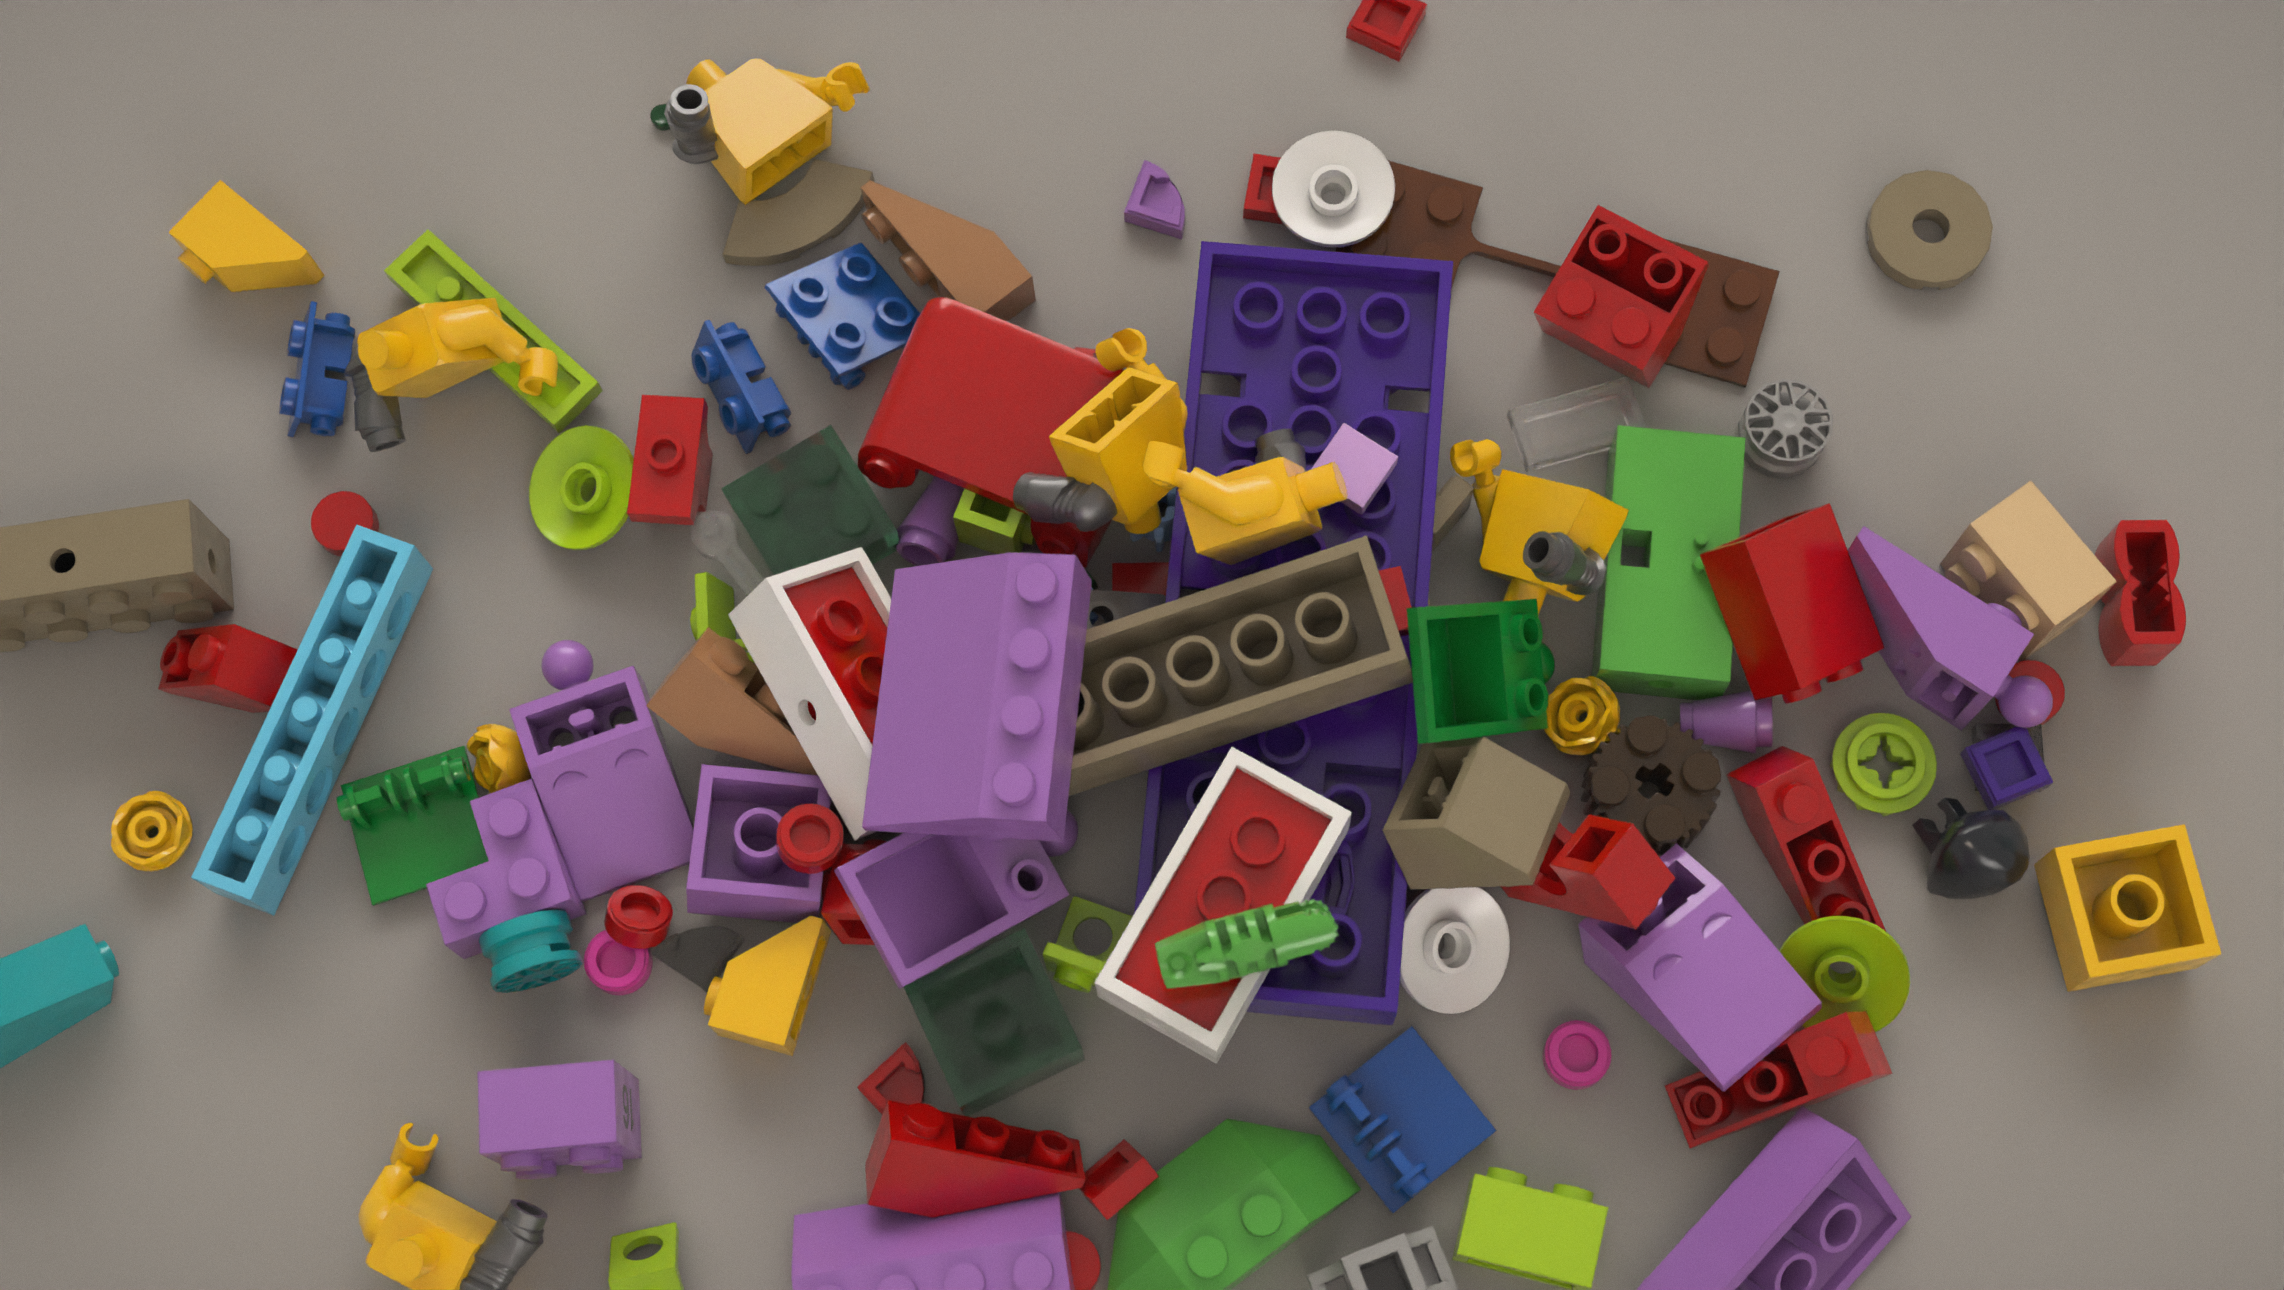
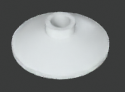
M1336 130L1314 133L1293 144L1278 162L1272 182L1273 203L1283 224L1300 239L1323 247L1349 246L1370 237L1386 221L1392 209L1395 195V180L1392 168L1379 148L1359 135ZM1328 191H1338L1343 195L1344 200L1339 204H1328L1323 201L1322 196Z
M1479 887L1439 888L1425 890L1409 905L1405 911L1400 981L1406 992L1418 1004L1435 1012L1457 1014L1480 1005L1496 989L1507 967L1510 936L1506 918L1494 898ZM1443 936L1444 947L1443 950L1438 954V945L1441 937Z

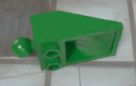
M1537 599L1407 608L1418 744L1548 728L1546 712L1548 691L1545 684L1553 676L1555 658L1551 649L1542 642L1543 630L1538 618Z

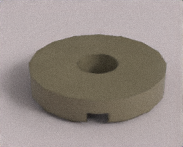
M1931 170L1903 174L1886 185L1873 203L1868 213L1866 225L1869 237L1867 244L1870 255L1884 274L1905 287L1922 290L1924 286L1930 288L1939 287L1938 290L1952 288L1972 276L1990 249L1993 230L1987 204L1971 185L1952 174ZM1922 219L1934 221L1943 230L1944 239L1935 243L1921 240L1914 233L1913 223Z

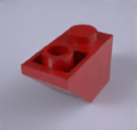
M236 624L178 630L176 636L167 643L162 653L160 669L163 671V675L158 689L170 694L251 713L269 712L298 649Z

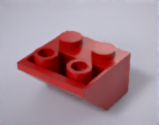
M1597 205L1533 313L1544 333L1650 388L1683 332L1709 264L1708 261Z

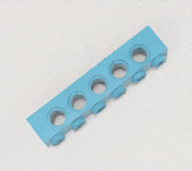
M356 524L191 876L192 879L214 893L273 916L275 915L433 571L432 566L415 545Z

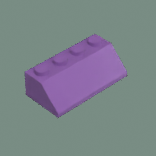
M1802 1106L1786 1125L1775 1134L1773 1139L1739 1177L1730 1184L1729 1188L1702 1218L1686 1233L1684 1238L1656 1269L1643 1280L1637 1290H1847L1907 1223L1911 1215L1858 1138Z
M1061 1192L934 1218L867 1204L794 1215L791 1273L793 1290H1074Z

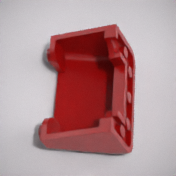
M945 297L933 298L927 302L916 320L860 447L857 472L867 476L869 480L880 487L893 489L895 487H908L912 485L921 470L1027 514L1025 511L1018 509L1013 501V491L1018 479L1028 472L1067 477L1051 445L1049 436L1119 376L1124 369L1117 371L1107 370L1100 364L1097 358L956 300ZM1031 518L1030 528L1033 537L1037 541L1038 548L1044 554L1076 555L1082 566L1087 568L1112 520L1094 531L1083 532L1078 529L1075 523L1034 522Z

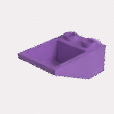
M1863 526L1849 547L1848 552L1885 647L1879 653L1906 696L1961 731L1993 697L1999 700V709L2004 718L2015 726L2029 728L2045 721L2053 706V698L2048 686L2033 676L2025 675L2012 678L2008 675L2034 636L2032 632L2022 627L2020 618L2002 605L1996 603L1986 604Z
M562 640L552 644L546 650L541 663L542 673L546 681L554 688L562 691L509 709L529 771L580 901L585 902L688 865L690 863L694 825L656 714L646 706L650 701L645 682L636 668L630 666L589 681L594 667L591 653L584 645L577 641ZM629 711L635 715V721L625 725L621 723L615 725V728L613 727L614 718L619 713ZM561 733H570L574 737V743L563 747L561 745L552 746L555 737Z
M1067 810L1064 842L902 833L836 868L834 871L898 988L901 989L1069 896L1049 857L1061 856L1074 846L1078 837V824L1073 814Z
M1675 844L1660 857L1675 876V880L1658 900L1655 910L1642 921L1637 929L1586 917L1578 924L1584 963L1724 1092L1822 1009V1002L1724 884L1678 844Z

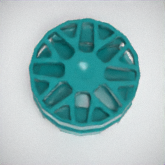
M546 910L522 915L493 926L481 934L479 944L482 954L487 959H491L493 965L490 983L495 992L510 993L540 987L564 978L581 967L583 964L581 954L577 950H569L571 944L568 936L571 934L573 927L569 914L566 911Z

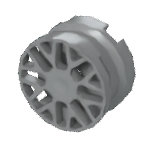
M1781 379L1766 383L1753 394L1738 424V437L1746 438L1744 459L1754 470L1768 477L1787 479L1806 472L1816 463L1832 434L1833 415L1828 401L1816 388L1802 381ZM1782 385L1786 386L1788 392H1780ZM1793 387H1799L1803 390L1796 394ZM1807 392L1814 396L1812 402L1803 397ZM1817 400L1823 405L1824 409H1816L1814 405ZM1822 416H1827L1828 420L1823 421Z

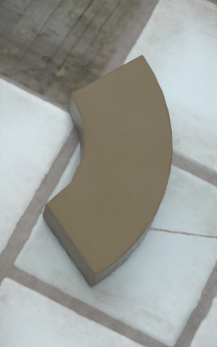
M814 159L804 178L786 193L764 201L752 200L746 205L739 200L722 254L725 263L742 266H763L788 262L800 258V253L819 245L830 237L834 239L845 230L865 203L860 187L870 180L875 181L873 172Z

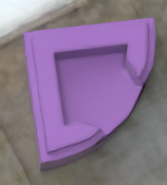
M1144 160L1124 211V221L1182 240L1185 227V208L1181 195L1169 179V175L1163 169Z

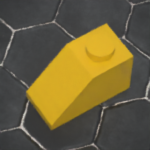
M221 180L169 231L170 235L184 251L177 258L179 262L204 284L213 277L230 292L317 284L325 276L305 248Z
M809 916L728 961L723 978L715 976L711 981L704 1003V1014L710 1016L708 1026L718 1036L793 1056L831 934V930L824 919Z

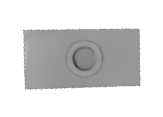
M1433 1226L1407 1235L1402 1233L1341 1257L1339 1261L1306 1276L1311 1290H1459Z

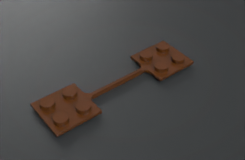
M1389 160L1388 162L1394 174L1395 195L1392 209L1386 221L1375 233L1363 241L1349 246L1336 247L1335 252L1453 261L1452 286L1461 261L1472 254L1551 277H1555L1561 267L1560 265L1483 244L1474 237L1471 226L1483 187ZM1666 239L1708 261L1709 266L1683 332L1664 364L1746 387L1780 271Z

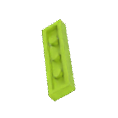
M429 229L384 270L389 280L417 305L496 298L502 319L527 339L526 347L528 349L540 347L553 351L558 360L556 387H551L543 382L542 393L538 396L526 394L518 387L520 365L513 361L509 364L502 362L488 370L557 433L566 428L603 392L597 380Z

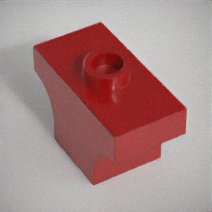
M642 394L627 514L632 522L694 525L697 511L706 512L713 453L708 442V405L705 398Z

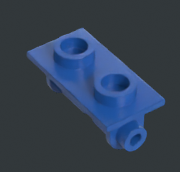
M313 301L310 302L304 321H292L287 356L298 358L295 379L287 377L284 379L279 406V414L290 416L287 434L289 437H294L299 423L311 424L310 432L313 434L334 436L336 427L343 425L344 421L343 413L348 381L327 378L324 375L325 370L345 373V369L351 360L355 329L350 326L351 318L345 314L328 313L325 316V320L315 318L317 302Z
M710 320L704 321L692 350L691 358L694 371L703 384L708 383L719 404V414L725 429L731 435H736L745 454H749L752 452L761 432L766 431L769 437H777L790 429L791 424L788 418L791 415V411L772 377L753 383L748 379L749 377L762 374L766 366L751 341L747 330L738 329L734 322L726 323L715 330Z

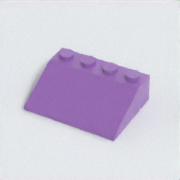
M1008 552L895 569L862 823L864 830L1064 842L1092 580L1076 555Z

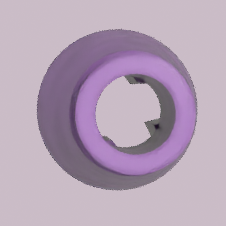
M936 476L933 477L932 482L927 486L896 531L899 539L896 549L901 557L916 566L941 563L954 557L958 535L953 516L964 488Z
M1751 690L1695 700L1693 702L1680 703V731L1685 732L1690 728L1693 731L1692 739L1702 738L1705 745L1756 754V747H1772L1773 744L1772 697L1754 700Z

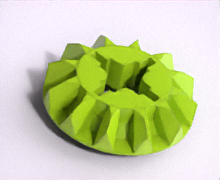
M1874 713L1856 719L1841 732L1835 741L1830 767L1833 769L1837 780V791L1845 793L1855 803L1857 810H1869L1880 813L1885 817L1893 813L1910 811L1927 796L1936 778L1937 761L1929 738L1917 725L1898 715ZM1880 741H1882V750L1886 751L1887 760L1898 762L1899 766H1904L1902 769L1893 771L1888 776L1887 784L1884 788L1882 781H1879L1877 770L1867 769L1866 766H1858L1863 762L1871 761L1876 756L1877 748L1881 745Z

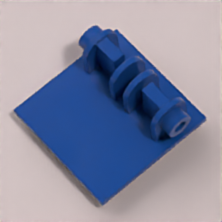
M862 242L765 285V289L777 303L775 312L780 318L788 320L798 333L797 339L801 344H810L808 352L813 358H822V364L831 373L830 380L835 385L842 384L847 390L855 388L864 380L866 374L861 369L863 366L905 347L920 315V312Z
M1413 1026L1349 1076L1344 1075L1325 1091L1326 1094L1309 1107L1310 1111L1392 1214L1497 1131Z

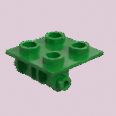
M464 745L341 785L343 795L336 798L337 806L344 821L350 820L373 906L427 889L426 884L489 861L470 804L471 800L479 798V794Z

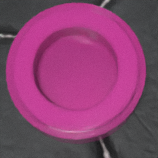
M606 930L598 933L590 941L584 954V968L587 976L600 990L611 995H627L637 991L646 983L653 967V957L650 948L634 949L623 946L613 940Z
M1580 1020L1568 1021L1556 1027L1547 1038L1543 1047V1064L1550 1078L1560 1086L1572 1090L1586 1089L1596 1084L1607 1072L1611 1062V1047L1605 1034L1595 1025Z

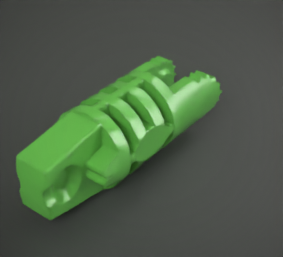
M1313 898L1311 901H1307L1305 899L1303 903L1297 901L1273 908L1272 904H1267L1237 914L1204 921L1155 943L1156 956L1167 989L1221 983L1233 978L1248 976L1251 973L1266 971L1277 966L1288 965L1289 959L1312 954L1317 949L1322 951L1324 947L1329 948L1331 943H1335L1334 938L1338 936L1336 931L1338 926L1334 923L1335 920L1330 911H1328L1327 905H1323L1321 900L1315 901Z

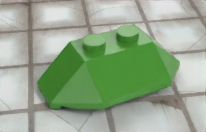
M1226 1119L1156 1172L1159 1177L1118 1211L1107 1290H1231L1360 1192L1361 1189L1320 1135Z

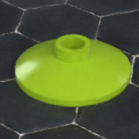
M578 426L559 434L543 450L532 472L529 486V504L538 529L549 541L567 549L587 550L607 542L624 525L629 517L627 509L634 458L621 438L611 431L600 427ZM596 486L595 494L592 497L593 489Z
M1830 916L1813 920L1795 930L1779 950L1822 1002V1009L1802 1025L1804 1028L1844 1012L1866 1011L1874 1031L1877 1032L1890 1024L1898 1016L1908 998L1910 970L1903 950L1890 934L1866 920L1849 916ZM1834 962H1847L1855 968L1849 973L1842 974L1835 972L1830 965Z

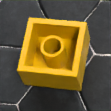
M2185 824L2055 847L2034 864L2067 992L2197 969L2221 955Z

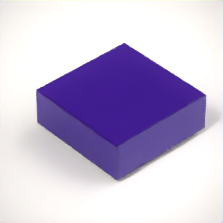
M2017 726L1968 746L1960 753L1988 810H1995L2046 789L2054 783L2026 728Z

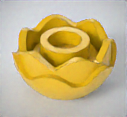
M1594 676L1571 678L1557 685L1553 693L1548 696V706L1546 709L1548 728L1544 729V731L1558 750L1571 755H1589L1596 752L1601 742L1605 743V739L1610 732L1616 734L1620 722L1619 701L1612 689L1601 679ZM1587 712L1586 719L1580 722L1581 714Z
M485 724L476 728L477 732L473 733V736L467 742V749L476 758L473 771L474 779L480 786L489 790L488 794L531 779V773L515 730L497 724Z
M149 791L144 795L135 796L121 805L115 813L111 825V847L118 858L134 869L158 871L170 867L182 857L192 840L193 823L190 813L181 802L161 791ZM152 828H158V834L150 838L149 831Z

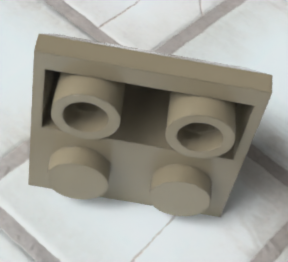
M1485 737L1425 743L1417 755L1382 831L1410 889L1533 885L1571 792L1566 782Z

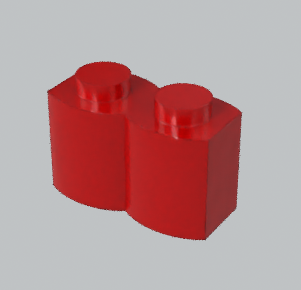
M2121 520L2099 544L2095 552L2096 558L2117 581L2101 598L2105 606L2099 619L2098 633L2100 646L2110 666H2156L2180 644L2186 627L2184 601L2179 589L2173 582L2179 568V545L2175 532L2167 520Z

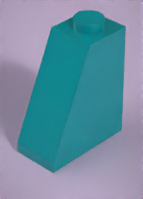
M86 924L0 958V1068L111 1003L114 978L119 976L118 964L109 945L104 940L95 943Z

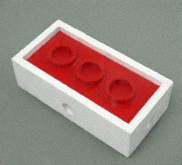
M862 547L765 578L728 614L855 841L877 832L864 830L862 823L891 597Z
M1231 747L1096 979L1095 986L1098 997L1217 1064L1269 970L1251 973L1248 976L1233 978L1221 983L1167 989L1157 960L1155 943L1211 919L1214 920L1226 915L1237 914L1267 904H1272L1273 908L1297 901L1303 903L1305 899L1309 901L1349 831L1352 812Z

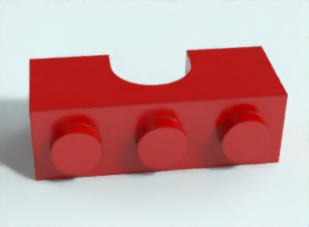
M1588 815L1574 834L1569 832L1560 822L1558 823L1533 885L1500 887L1510 898L1637 929L1642 921L1655 910L1658 900L1675 880V876L1633 823Z

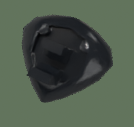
M1944 797L1937 803L1938 807L1946 815V825L1943 833L1937 830L1933 820L1920 818L1912 824L1931 853L1927 870V890L1932 894L1949 899H1973L1994 895L2020 881L2029 866L2030 854L2027 836L2021 825L2004 810H1985L1967 813L1958 799Z

